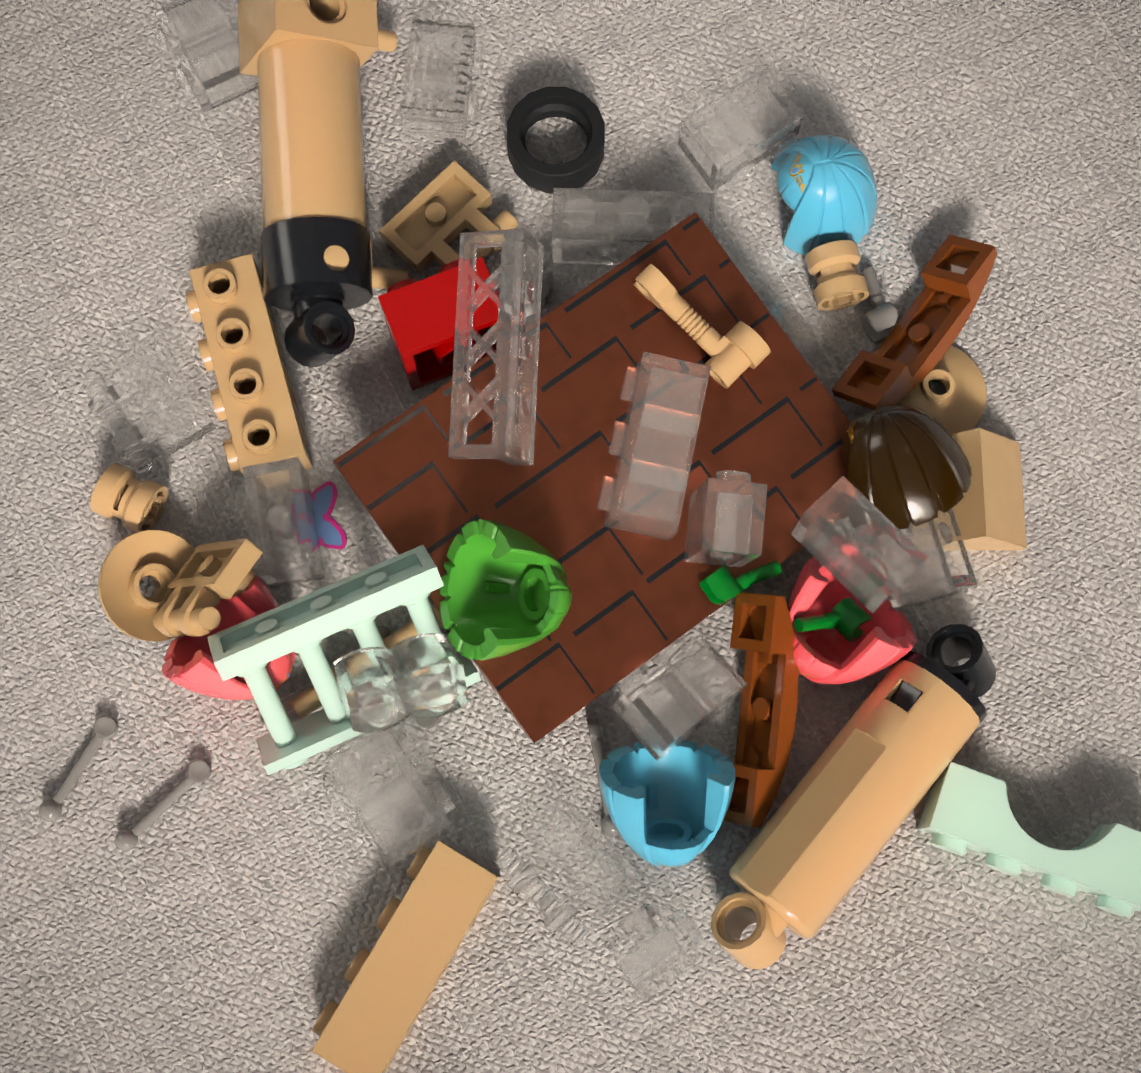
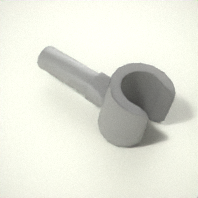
M866 267L861 273L866 278L870 293V304L873 309L861 315V323L870 341L877 342L887 337L894 329L898 313L895 306L890 302H886L884 296H882L874 268Z

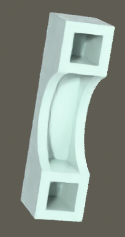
M950 762L930 787L917 830L933 835L930 842L932 846L964 856L966 848L987 856L986 866L1009 875L1019 876L1021 869L1042 876L1040 886L1062 895L1075 897L1076 891L1080 890L1098 898L1095 906L1115 915L1130 918L1132 911H1141L1140 831L1119 823L1098 825L1092 834L1079 845L1068 850L1054 849L1034 840L1018 824L1010 809L1005 781Z

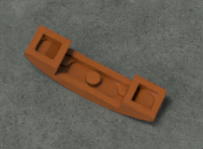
M949 234L921 271L925 288L875 354L865 350L860 351L832 388L834 396L869 409H875L886 405H893L910 393L938 364L967 322L991 273L997 256L996 247Z
M740 592L735 596L730 648L746 650L736 754L735 761H732L735 768V784L724 821L751 828H760L772 807L785 773L795 729L798 700V666L793 655L794 630L784 596Z

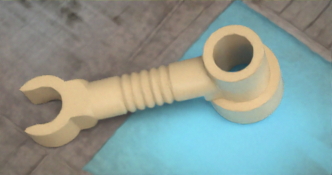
M651 263L635 278L636 282L633 285L656 307L663 310L673 321H677V324L681 325V328L685 329V332L692 336V339L696 340V343L711 357L703 366L708 374L722 387L728 389L748 367L755 369L771 353L769 346L762 337L742 321H739L722 337L709 323H706L705 319H702L701 315H698L697 311H694L693 307H690L678 294L676 288Z

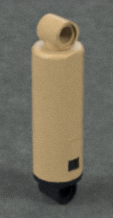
M964 624L947 625L931 636L926 648L927 657L910 651L894 663L729 870L730 878L744 893H734L720 901L712 913L710 926L716 941L740 965L748 969L759 970L771 966L780 958L785 948V928L805 939H810L816 935L987 716L986 708L978 697L983 696L991 689L996 679V668L980 634L975 629ZM970 658L965 664L953 666L959 660ZM757 923L754 932L748 938L740 940L743 930L748 925Z

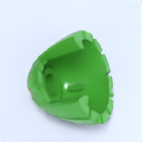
M478 519V521H471L461 528L463 534H457L449 547L447 557L450 561L444 562V568L447 572L441 577L444 586L440 588V595L445 597L440 601L441 618L444 629L451 630L447 637L455 650L461 652V655L468 659L487 660L497 658L530 646L558 629L571 606L572 590L567 582L566 572L555 556L533 538L496 521Z

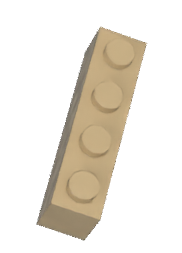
M439 840L432 850L424 845L418 852L406 873V876L414 881L402 901L395 896L390 899L375 927L383 931L371 952L363 947L361 948L344 976V979L352 984L340 1004L331 999L313 1026L312 1031L320 1037L311 1051L345 1073L386 1072L500 879L499 876Z

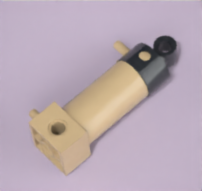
M240 0L238 3L240 74L258 76L263 231L261 234L263 299L270 306L294 311V319L285 330L284 341L286 350L292 359L300 365L310 368L319 367L348 349L353 342L355 326L352 317L347 311L348 309L357 308L368 303L373 297L372 288L388 290L395 283L410 279L406 270L372 267L371 237L367 230L360 67L377 50L393 52L398 44V36L394 31L378 28L377 0ZM312 325L319 327L324 332L327 340L326 344L316 339L313 334Z

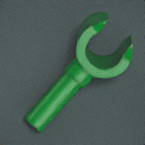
M773 561L744 572L735 579L726 565H723L702 580L699 586L712 603L721 605L751 585L781 574V567L777 561Z
M845 598L831 612L824 613L823 615L797 618L794 621V627L797 632L835 628L848 642H853L863 634L859 627L865 622L871 621L872 617L852 598Z

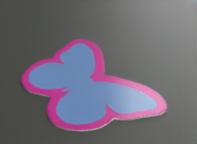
M331 481L316 488L312 494L301 495L293 503V515L301 522L297 530V538L304 546L315 548L322 545L326 548L337 550L346 547L347 537L344 530L330 517L338 497L336 485Z

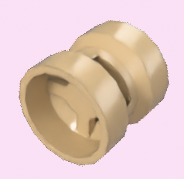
M838 240L812 249L806 254L805 260L808 272L811 276L817 278V286L813 293L819 310L834 311L845 309L868 298L870 293L866 278L859 274L856 268L861 257L855 241Z
M114 463L103 472L96 483L91 495L90 509L106 519L117 517L123 520L124 526L135 533L152 530L166 506L168 488L152 479L141 481L136 478L135 473L131 469L119 463Z

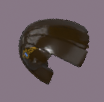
M893 404L872 409L865 416L854 420L844 434L842 454L848 466L851 500L857 521L864 527L874 530L880 527L882 531L890 528L894 531L909 528L910 522L914 526L927 523L938 517V510L946 513L963 499V493H967L971 485V467L958 442L935 418L919 408L905 404Z

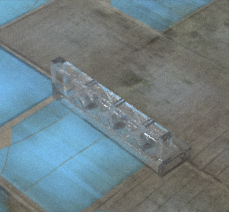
M524 228L460 233L448 457L453 459H499L512 466L533 465L544 246ZM502 247L501 265L484 281L476 272L477 248ZM475 282H476V283L478 284V286H479V288H478L476 291H475ZM500 285V287H499V296H498L497 293L495 292V290H496V288ZM490 297L498 306V321L482 337L473 327V313ZM472 338L477 342L473 347ZM497 341L495 351L491 346ZM486 352L496 363L495 377L479 393L470 383V368ZM469 394H470V396L473 398V400H472L470 403H469ZM494 397V404L492 407L488 402ZM483 409L493 420L492 443L466 445L467 424Z

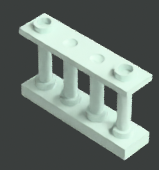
M424 545L207 637L214 665L222 681L224 682L236 676L244 677L270 733L256 738L262 762L268 775L282 769L296 768L315 754L434 701L458 696L468 686L481 681L471 659L462 656L461 652L458 651L449 652L428 599L432 591L443 587L444 584L437 566ZM403 605L408 609L429 663L397 676L374 620L377 615ZM348 628L353 629L376 686L344 699L320 643L323 638ZM294 652L299 653L323 709L291 723L265 666L270 661Z

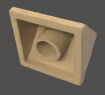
M982 428L951 434L969 461L972 477H970L971 485L967 493H963V499L946 513L938 510L937 518L914 526L915 550H1025L1027 545L1020 443Z

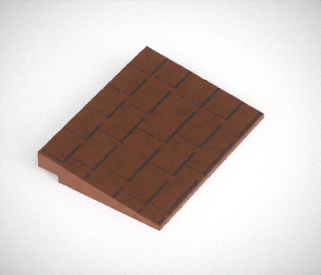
M696 212L333 461L397 554L400 555L424 545L437 566L440 577L447 572L444 568V562L450 561L447 553L457 534H463L461 528L467 523L474 520L478 521V519L496 521L526 534L549 550L561 563L567 575V582L572 590V602L559 628L542 640L508 655L487 660L472 659L525 734L534 743L727 602L721 605L712 603L699 586V583L710 574L726 565L736 579L744 572L773 561L781 564L854 510L849 487L848 466L842 454L844 434L851 425V422ZM651 263L676 288L678 294L690 307H693L694 311H697L698 315H701L702 319H705L706 323H709L722 337L739 321H742L762 337L769 346L771 353L755 369L748 367L728 389L722 387L708 374L703 366L711 357L696 343V340L692 339V336L685 332V329L681 328V325L677 324V321H673L663 310L656 307L633 285L636 282L635 278ZM439 588L432 591L428 598L441 615L440 601L445 597L440 595Z

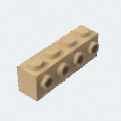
M252 253L189 270L194 290L185 292L186 300L193 321L195 323L202 321L206 339L198 340V347L206 371H215L219 388L213 389L210 392L219 421L227 420L231 438L223 440L231 470L233 472L240 470L249 484L254 485L313 468L271 306L263 299L262 273Z

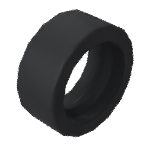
M544 87L528 93L515 105L507 121L508 158L515 174L529 187L545 193H567L583 187L597 174L604 158L605 122L598 107L585 94L568 87ZM549 117H564L576 122L584 129L587 136L586 147L583 153L575 160L564 164H547L535 159L528 152L525 145L528 129L540 120Z

